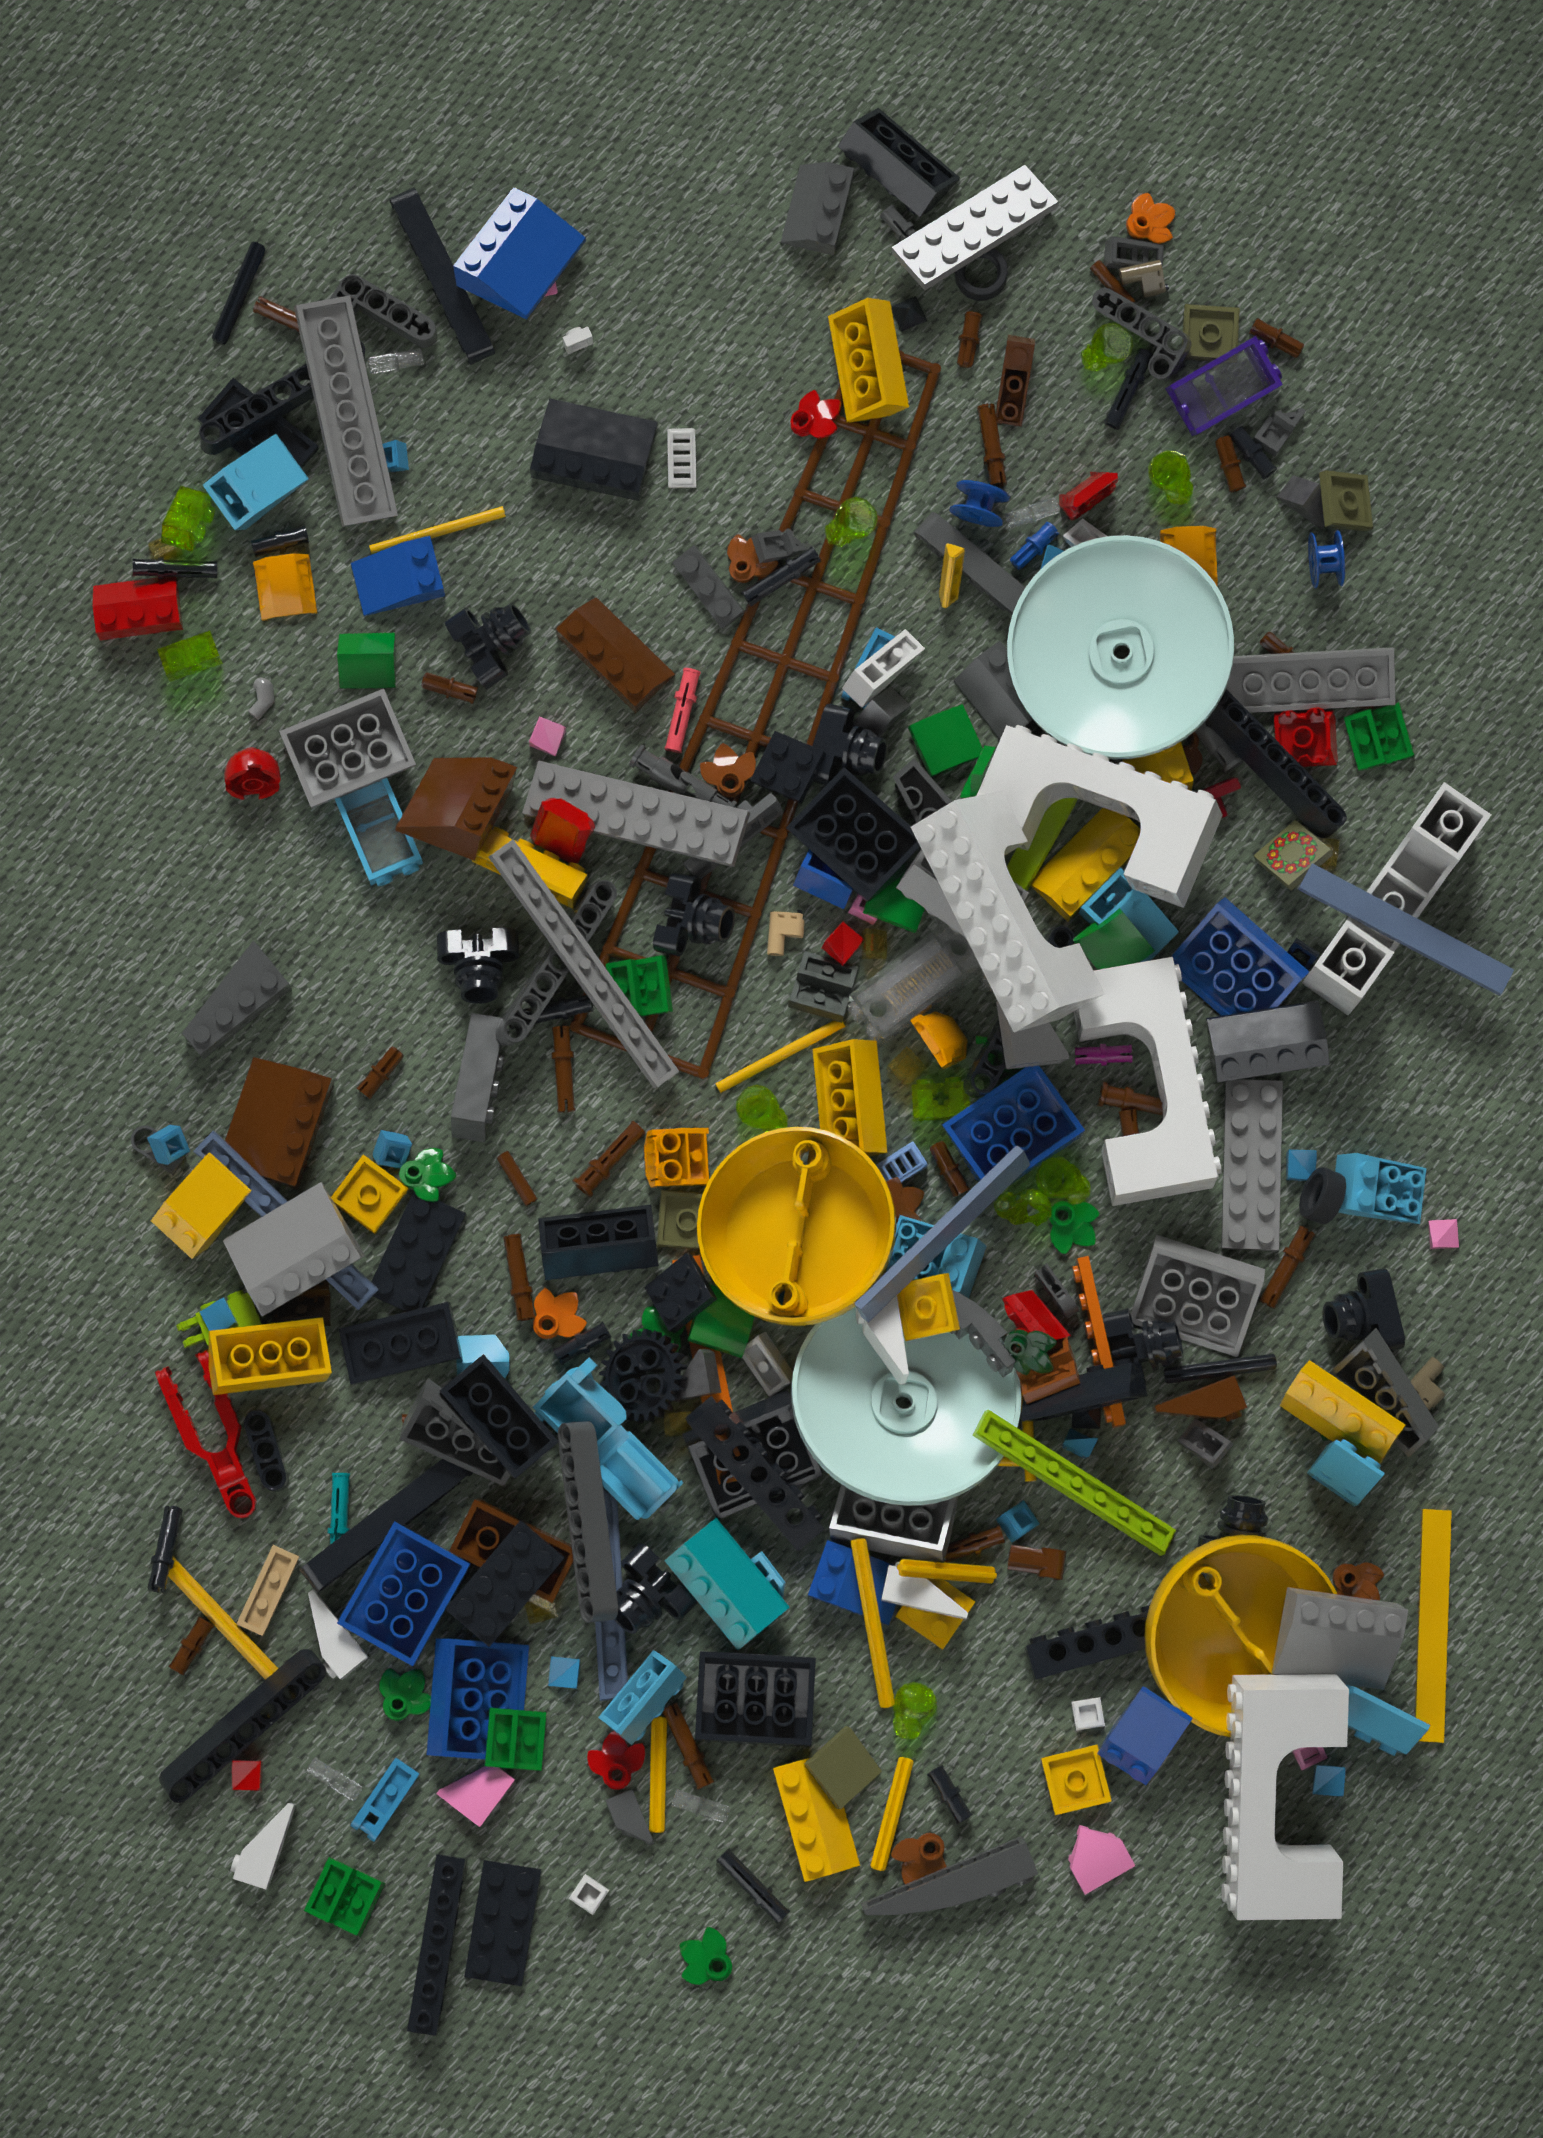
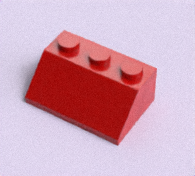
M156 577L93 586L92 606L95 631L100 641L183 630L177 577H164V579Z

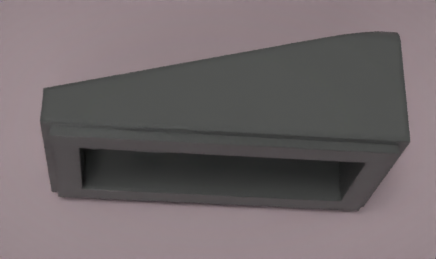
M1112 236L1105 242L1104 265L1109 269H1120L1147 263L1149 250H1154L1153 261L1156 251V260H1160L1161 265H1163L1164 245ZM1117 248H1119V258H1116ZM1126 249H1131L1130 260L1126 259ZM1138 249L1142 250L1141 262L1137 261Z

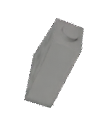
M996 1002L1006 1069L1059 1064L1069 1059L1067 1050L1050 1023L1014 1033L999 1002Z

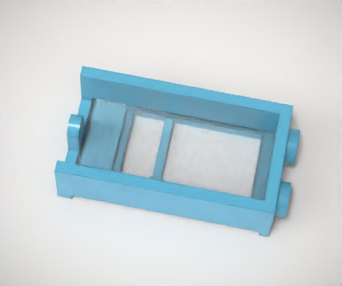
M387 778L335 799L371 885L377 883V886H383L393 881L392 876L402 872L404 876L410 875L419 870V865L423 864L413 837L395 831L403 814Z

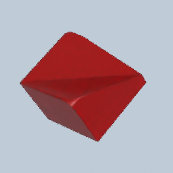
M842 922L825 940L822 949L844 966L861 947L864 939Z
M232 1760V1790L262 1791L263 1761Z

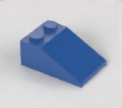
M430 536L402 542L351 563L364 616L445 596Z
M810 850L801 864L793 886L842 909H845L854 890Z
M827 1540L808 1597L864 1616L852 1549ZM869 1556L880 1621L883 1624L889 1625L896 1604L884 1602L881 1599L889 1565H895Z
M1143 1686L1113 1725L1097 1754L1110 1764L1129 1774L1133 1779L1147 1785L1191 1722L1192 1717Z

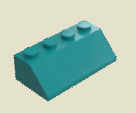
M717 1518L696 1533L665 1560L666 1564L737 1650H740L790 1608Z

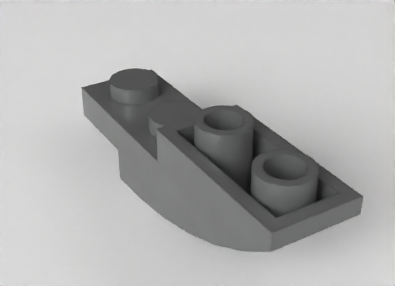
M952 1290L960 1330L949 1333H954L958 1339L969 1334L970 1342L977 1350H982L987 1357L986 1360L990 1368L995 1372L998 1371L1002 1377H1005L1013 1371L1016 1362L1003 1346L1007 1332L986 1310L959 1292Z

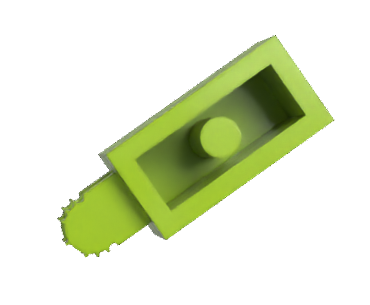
M243 1290L227 1296V1303L239 1324L233 1328L263 1325L256 1305L248 1292L244 1294ZM216 1301L202 1305L200 1307L201 1311ZM200 1312L195 1313V1317L176 1325L178 1331H186L196 1325L201 1327V1334L188 1337L183 1341L185 1348L204 1341L209 1346V1330Z

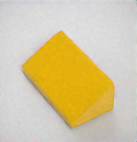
M949 543L945 545L939 588V598L943 608L949 607L958 600L965 548Z

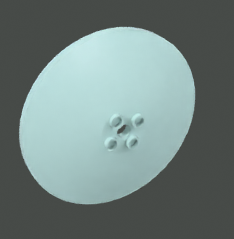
M1128 535L1108 536L1089 540L1067 549L1044 565L1032 578L1020 596L1012 615L1007 640V657L1012 682L1021 703L1035 723L1049 736L1065 746L1068 743L1079 746L1083 749V753L1092 756L1093 753H1099L1109 759H1133L1159 753L1176 745L1196 731L1208 719L1222 698L1229 682L1234 658V634L1228 607L1221 592L1207 572L1193 559L1178 549L1157 540ZM1120 645L1127 646L1130 650L1128 657L1125 659H1118L1114 656V650Z
M856 1307L832 1320L815 1324L804 1340L795 1362L791 1384V1403L794 1420L806 1448L817 1463L836 1481L846 1488L875 1501L904 1506L926 1505L949 1500L967 1492L987 1478L999 1465L1004 1456L972 1435L984 1411L988 1409L1013 1426L1018 1427L1021 1413V1385L1015 1368L1005 1377H1002L998 1371H993L988 1365L987 1357L982 1350H977L970 1342L969 1334L961 1339H958L954 1333L951 1334L949 1332L905 1341L904 1338L909 1375L906 1384L900 1385L864 1336L862 1324H857ZM900 1397L908 1398L911 1402V1407L907 1409L898 1407L896 1399Z

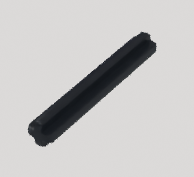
M251 242L212 334V339L216 343L222 345L227 343L264 255L265 247L258 242Z
M1274 1354L1169 1367L1164 1369V1380L1167 1384L1274 1370L1277 1368V1361Z

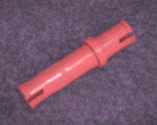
M683 668L679 691H676L674 696L677 700L664 748L666 751L682 753L692 705L697 700L695 692L701 672L696 669Z

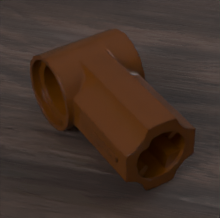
M1011 1545L1007 1570L1033 1573L1042 1578L1049 1577L1055 1580H1063L1067 1551L1044 1547L1035 1549Z

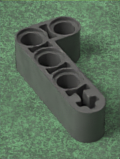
M351 274L345 276L330 298L350 296L354 316L360 311L419 347L428 348L436 342L437 331L433 320L358 275ZM352 286H357L361 289L356 295L348 294L347 290ZM380 300L384 302V305L379 309H373L370 307L371 303ZM399 314H404L408 317L403 323L395 322L394 318ZM426 328L429 330V334L419 335V330L425 331Z
M1108 288L1097 290L1093 295L1092 304L1098 312L1157 346L1148 365L1150 374L1162 381L1173 379L1191 349L1190 337ZM1103 297L1109 298L1110 301L1119 305L1117 310L1101 302ZM1130 308H1134L1136 310L1135 320L1131 323H1126L1124 319L1125 312ZM1153 322H1158L1160 325L1159 333L1154 337H1150L1147 332L1148 326ZM1181 336L1184 344L1181 349L1174 351L1171 348V341L1174 337ZM1162 360H1167L1169 363L1168 372L1164 375H1159L1157 372L1158 363Z

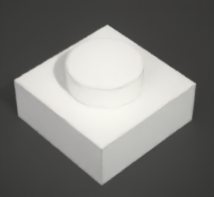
M581 327L573 328L563 337V345L567 354L593 344V337L589 327L583 329Z

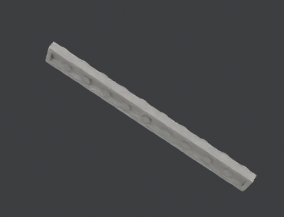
M514 839L489 856L491 862L653 1088L659 1087L679 1072Z

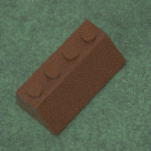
M597 597L575 609L556 628L557 637L635 713L675 675Z
M479 1498L474 1499L449 1552L481 1567L521 1519ZM525 1522L565 1557L535 1593V1595L553 1603L574 1565L572 1546L570 1543Z

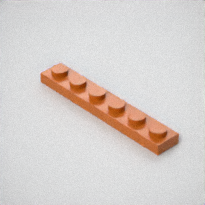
M1089 1256L1076 1259V1266H1072L1075 1283H1081L1083 1293L1078 1294L1081 1311L1087 1310L1089 1321L1084 1322L1085 1331L1088 1339L1093 1338L1095 1349L1091 1350L1092 1362L1094 1366L1103 1365L1104 1369L1111 1368L1113 1363ZM1121 1403L1103 1407L1106 1423L1111 1422L1113 1428L1126 1424Z

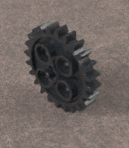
M643 1329L642 1333L641 1331L633 1330L632 1336L622 1334L623 1343L615 1340L613 1343L616 1350L607 1349L606 1352L610 1359L601 1361L603 1365L607 1366V1369L599 1372V1375L606 1377V1380L599 1385L607 1388V1392L626 1410V1420L633 1421L635 1419V1422L643 1423L644 1420L654 1422L655 1416L664 1418L663 1409L673 1411L671 1402L681 1401L676 1395L677 1392H685L686 1390L680 1385V1382L688 1380V1377L681 1375V1371L688 1368V1366L679 1362L685 1355L678 1352L675 1353L679 1345L670 1343L671 1337L662 1336L661 1332ZM654 1353H656L657 1358L652 1365L651 1359ZM630 1359L631 1366L630 1369L627 1371L626 1364ZM665 1369V1372L662 1373V1374H658V1375H657V1374L646 1375V1372L658 1373L659 1371H662V1370ZM631 1377V1379L622 1382L623 1378ZM633 1377H641V1380L634 1379ZM660 1381L661 1387L656 1393V1384ZM634 1387V1388H635V1395H634V1397L631 1399V1397H630V1392H631L632 1388Z

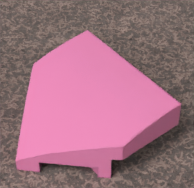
M1079 1825L1076 1833L1078 1836L1068 1860L1071 1863L1070 1869L1086 1895L1135 1867V1864L1120 1838H1117L1112 1833L1107 1834Z

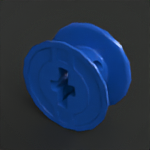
M958 481L956 487L968 495L965 505L956 504L950 506L949 511L964 521L986 527L1002 526L1003 520L991 511L994 503L1009 501L1010 496L1008 493L998 487L979 481Z
M1336 530L1333 545L1317 546L1315 535L1310 532L1308 558L1313 587H1318L1319 574L1336 573L1338 584L1343 586L1345 580V556L1340 531Z

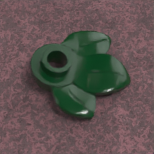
M1017 1329L1007 1334L1004 1340V1347L1016 1361L1014 1368L1018 1372L1028 1375L1031 1369L1041 1374L1054 1370V1365L1046 1353L1057 1343L1053 1337L1037 1330L1028 1333Z

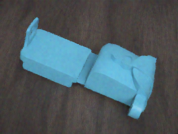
M589 1357L579 1367L567 1371L545 1391L546 1394L533 1406L536 1410L535 1414L542 1422L545 1420L557 1433L562 1423L590 1421L596 1431L603 1487L636 1520L640 1518L647 1519L684 1482L682 1480L679 1482L630 1431L627 1432L621 1426L626 1420V1410L593 1379L591 1372L598 1365Z

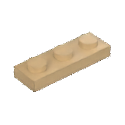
M275 1545L272 1546L238 1619L237 1625L261 1636L265 1635L300 1559L299 1556Z

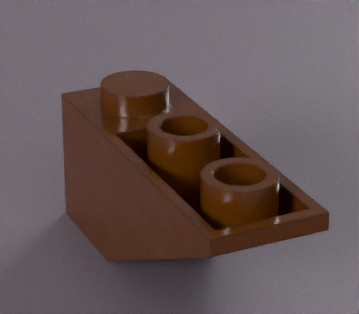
M1008 335L995 414L997 423L1022 427L1035 339Z

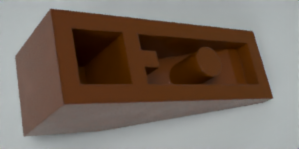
M1234 1375L1158 1404L1152 1409L1155 1414L1215 1420L1225 1417L1226 1422L1242 1417L1241 1411L1245 1410L1247 1405Z

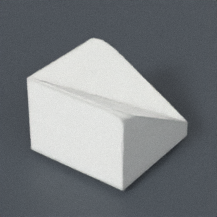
M585 1874L569 1899L593 1915L609 1892V1889Z

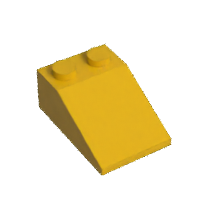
M209 1152L167 1198L151 1222L193 1259L212 1245L252 1190Z

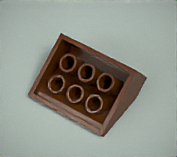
M492 757L434 758L399 820L395 831L475 861L511 793L517 767Z
M253 1057L225 1141L265 1180L298 1190L334 1086L332 1078L304 1069Z

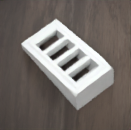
M668 429V488H696L695 429ZM690 439V443H673V440ZM673 451H690V455H674ZM690 462V466H674V463ZM690 473L691 478H674V474Z

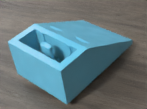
M274 434L224 467L205 482L203 487L234 530H246L308 481L309 478L278 435Z
M1119 868L1080 908L1079 914L1090 925L1094 922L1099 925L1120 908L1155 950V952L1141 962L1151 961L1179 931L1147 894L1131 889L1123 875L1125 871Z
M1359 1153L1337 1155L1335 1172L1342 1174L1346 1179V1193L1338 1213L1420 1224L1426 1168Z
M900 1215L896 1228L895 1246L886 1271L934 1225ZM960 1233L913 1280L949 1273L952 1290L969 1298L987 1246L978 1238Z
M1344 1439L1342 1441L1335 1440L1325 1446L1307 1474L1355 1507L1385 1473L1379 1470L1381 1465L1369 1456L1362 1458L1355 1453L1357 1448Z

